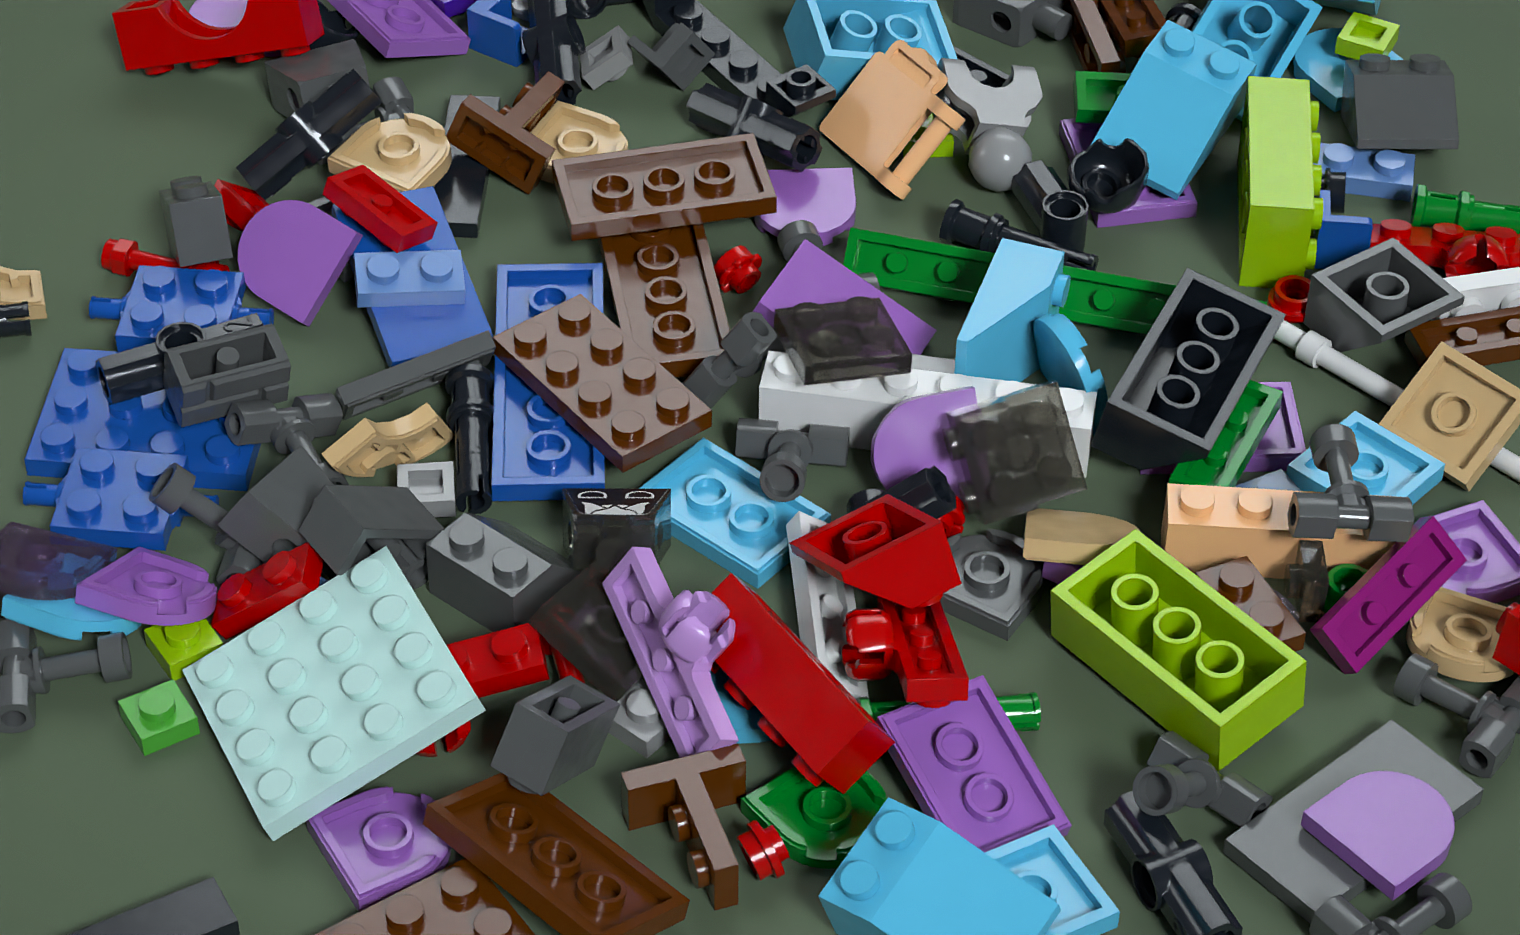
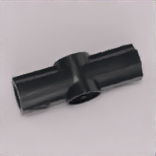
M527 0L530 28L522 32V39L526 53L534 66L535 84L548 71L565 81L556 102L562 101L574 105L576 104L577 95L582 91L578 56L586 52V46L580 27L574 18L572 0Z
M352 69L348 74L346 73L335 84L330 86L313 103L308 101L275 129L277 133L240 163L236 169L252 189L266 201L286 186L305 167L310 169L343 141V135L383 102L356 70Z
M706 83L699 90H693L686 105L689 109V122L695 124V126L722 137L754 133L763 159L767 156L801 172L807 166L815 164L822 151L819 139L820 132L805 123L796 121L791 117H785L784 112L744 94L741 98Z
M254 313L205 328L190 322H177L167 325L157 333L156 342L98 358L95 361L103 394L108 404L112 405L164 390L163 375L166 349L263 326V323L258 314Z
M1133 791L1120 795L1118 800L1105 810L1103 824L1130 863L1134 888L1146 909L1151 912L1160 909L1177 935H1242L1243 927L1213 885L1211 865L1202 846L1194 839L1183 841L1166 815L1152 816L1143 812L1134 800Z

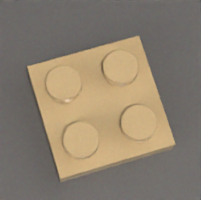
M1441 341L1380 421L1379 425L1445 463L1443 476L1469 492L1520 425V389Z

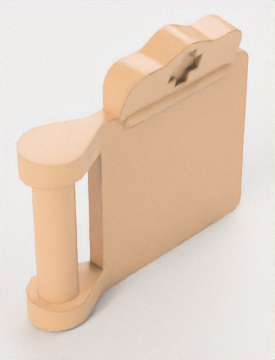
M897 40L888 48L885 54L878 51L872 56L821 122L819 130L873 175L883 186L904 200L912 190L908 185L952 128L958 131L966 120L936 96L946 86L948 78L937 67L935 59L925 49L913 48L905 41ZM933 112L936 115L934 120L893 172L889 170L890 165Z

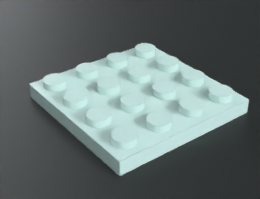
M387 546L355 564L343 575H337L316 588V590L308 593L305 597L296 600L182 670L263 829L272 841L280 838L486 711Z

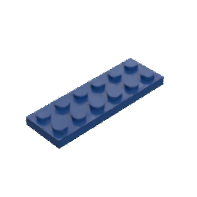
M603 263L497 265L495 335L579 294H582L604 314ZM495 355L492 501L572 500L566 488L605 489V456Z

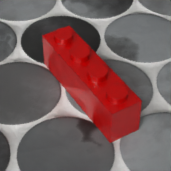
M730 573L711 594L717 596L730 610L729 616L716 632L718 633L722 625L731 618L735 620V634L733 642L713 662L711 671L717 673L722 668L730 677L723 686L731 696L747 710H750L755 705L764 715L757 724L770 739L781 748L787 743L792 746L798 754L791 762L807 780L816 787L825 780L842 794H845L895 741L754 590L733 573Z

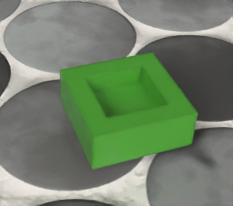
M174 679L118 701L120 717L144 756L200 734L198 717Z

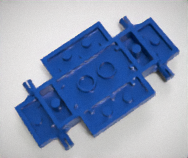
M139 265L131 290L122 299L91 297L89 302V316L91 319L120 320L115 334L118 352L64 348L24 459L27 476L63 478L59 484L31 483L27 481L23 488L22 498L25 506L56 507L49 526L53 543L135 549L140 546L149 550L166 551L171 532L175 526H181L184 516L194 517L180 507L174 513L168 514L149 501L151 490L156 481L172 463L179 464L196 476L193 488L248 491L261 443L235 445L230 440L224 422L227 416L181 428L165 393V389L109 405L103 394L95 363L98 358L156 342L157 333L163 327L172 323L190 322L205 328L257 313L263 325L271 323L274 325L273 308L242 307V300L246 290L244 272ZM204 495L219 505L218 495Z

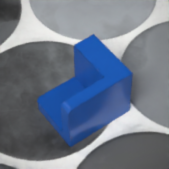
M477 0L467 9L468 37L471 39L469 49L514 67H518L528 58L522 39V32L528 28L522 27L518 22L512 20L511 0Z
M1320 190L1318 198H1323V218L1321 229H1314L1312 238L1317 240L1314 269H1325L1369 249L1373 230V221L1369 217L1331 215L1330 190Z

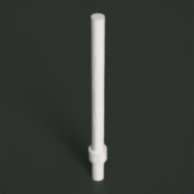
M1284 320L1274 337L1275 340L1293 349L1297 359L1313 368L1322 366L1390 407L1393 406L1404 391V389L1332 348L1331 340L1313 330L1306 333ZM1503 447L1490 465L1520 482V457Z

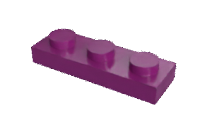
M1434 516L1421 517L1413 525L1408 542H1396L1333 605L1310 631L1344 674L1358 673L1467 559Z

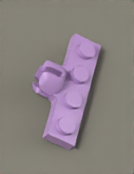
M632 546L602 582V585L679 757L736 744L739 739L714 687L710 674L713 662L721 656L734 639L736 624L735 620L731 618L722 625L718 633L716 632L729 616V608L717 596L708 591H695L692 594L689 590H683L674 598L652 549Z

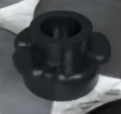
M1326 168L1325 177H1322L1321 190H1330L1331 213H1344L1346 172H1331V168Z

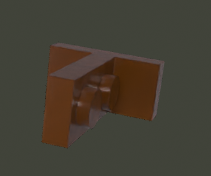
M548 71L535 85L527 82L517 95L512 107L506 104L499 112L470 94L461 103L446 136L450 144L527 194H530L538 186L556 150L530 132L555 104L565 81Z
M739 744L621 772V807L628 830L631 831L669 821L675 841L677 843L685 841L690 851L687 852V864L695 888L705 887L714 911L738 905L739 864L715 809L741 803V798L746 796V760Z

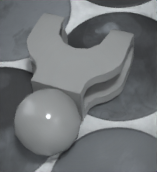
M941 58L937 67L947 76L948 82L936 96L966 120L958 131L952 128L949 133L955 135L962 142L965 154L969 155L968 166L970 171L982 187L995 192L1012 190L1013 176L1023 169L1025 163L1032 162V152L1023 135L1030 125L1031 115L1035 112L1043 97L1035 68L1012 65L1011 74L1002 87L994 88L984 85L975 79L964 60Z

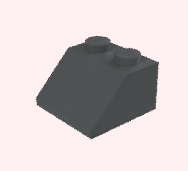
M1377 53L1363 54L1360 56V60H1345L1341 118L1357 149H1458L1459 132L1454 75L1444 60H1440L1438 56L1431 54H1414L1410 56V60H1390L1389 56Z
M1391 238L1312 274L1304 324L1311 330L1331 340L1332 348L1339 352L1379 344L1463 305L1465 296L1395 238Z
M466 512L426 543L430 593L492 632L536 621L538 625L539 620L545 614L559 610L578 594V587L588 572L505 521Z

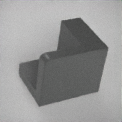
M682 22L680 24H673L652 49L635 35L627 41L649 64L683 91L715 55Z

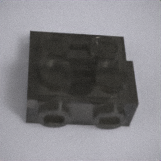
M1050 380L946 412L950 427L942 429L945 446L952 462L960 460L965 477L964 482L958 483L960 498L964 504L966 514L968 516L975 514L976 519L982 524L987 525L1038 509V504L1088 489L1057 381Z

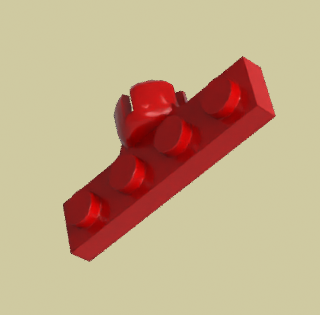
M1386 219L1381 221L1380 224H1373L1369 248L1395 238L1427 266L1443 269L1446 278L1520 267V234L1507 227L1492 226L1486 228L1485 231L1464 230L1462 226L1453 223H1437L1433 225V228L1415 227L1409 222L1399 219Z
M877 596V608L854 609L846 613L842 627H845L846 642L848 644L842 647V658L848 677L856 681L882 680L890 676L892 670H894L898 674L906 702H915L920 706L928 708H940L949 705L951 701H968L969 677L940 600L927 607L910 609Z
M536 621L447 644L478 698L549 680L542 637ZM470 721L445 735L448 753L454 752L463 745L471 731ZM436 741L416 754L424 757H437Z

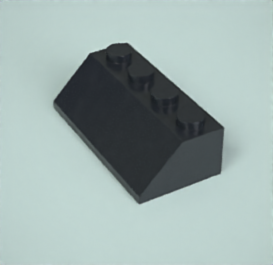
M1187 268L1108 399L1091 446L1139 470L1206 459L1283 323L1286 314Z

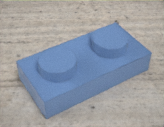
M1320 143L1318 164L1314 165H1322V177H1325L1326 168H1331V172H1346V194L1410 202L1414 180L1415 154L1400 153L1389 149H1357L1342 143Z
M461 250L354 253L353 269L357 308L465 304L466 289Z

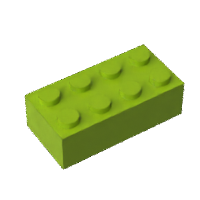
M1248 76L1237 152L1239 286L1273 288L1282 277L1289 275L1304 277L1305 269L1314 270L1317 240L1310 238V236H1313L1314 229H1321L1323 198H1314V196L1320 195L1322 165H1314L1318 164L1321 135L1316 132L1319 120V101L1310 100V80Z
M1137 529L1131 531L1051 589V635L1165 729L1176 732L1209 755L1208 762L1218 772L1304 706L1307 661Z

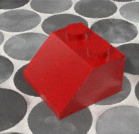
M889 494L789 543L793 554L843 583L910 609L933 605L941 600L943 593L962 584L942 521Z

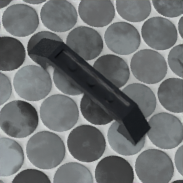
M642 0L654 29L662 37L673 24H680L682 22L715 53L714 57L701 72L720 89L741 98L744 94L784 112V116L788 118L806 112L836 97V89L808 64L792 69L784 74L778 72L699 1Z

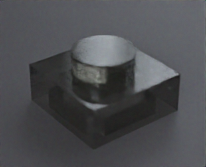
M1299 540L1295 564H1286L1285 596L1286 598L1295 599L1298 622H1318L1323 616L1329 587L1323 541Z

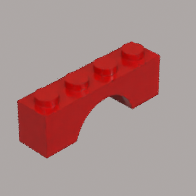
M179 0L131 1L112 13L126 71L144 68L146 75L165 73L173 70L174 64L189 62L191 69L206 68L218 64L219 58L231 56L235 57L236 63L251 62L265 56L264 52L280 50L282 57L296 56L310 51V44L325 34L317 0H248L243 18L238 25L232 27H215L197 20L182 6Z

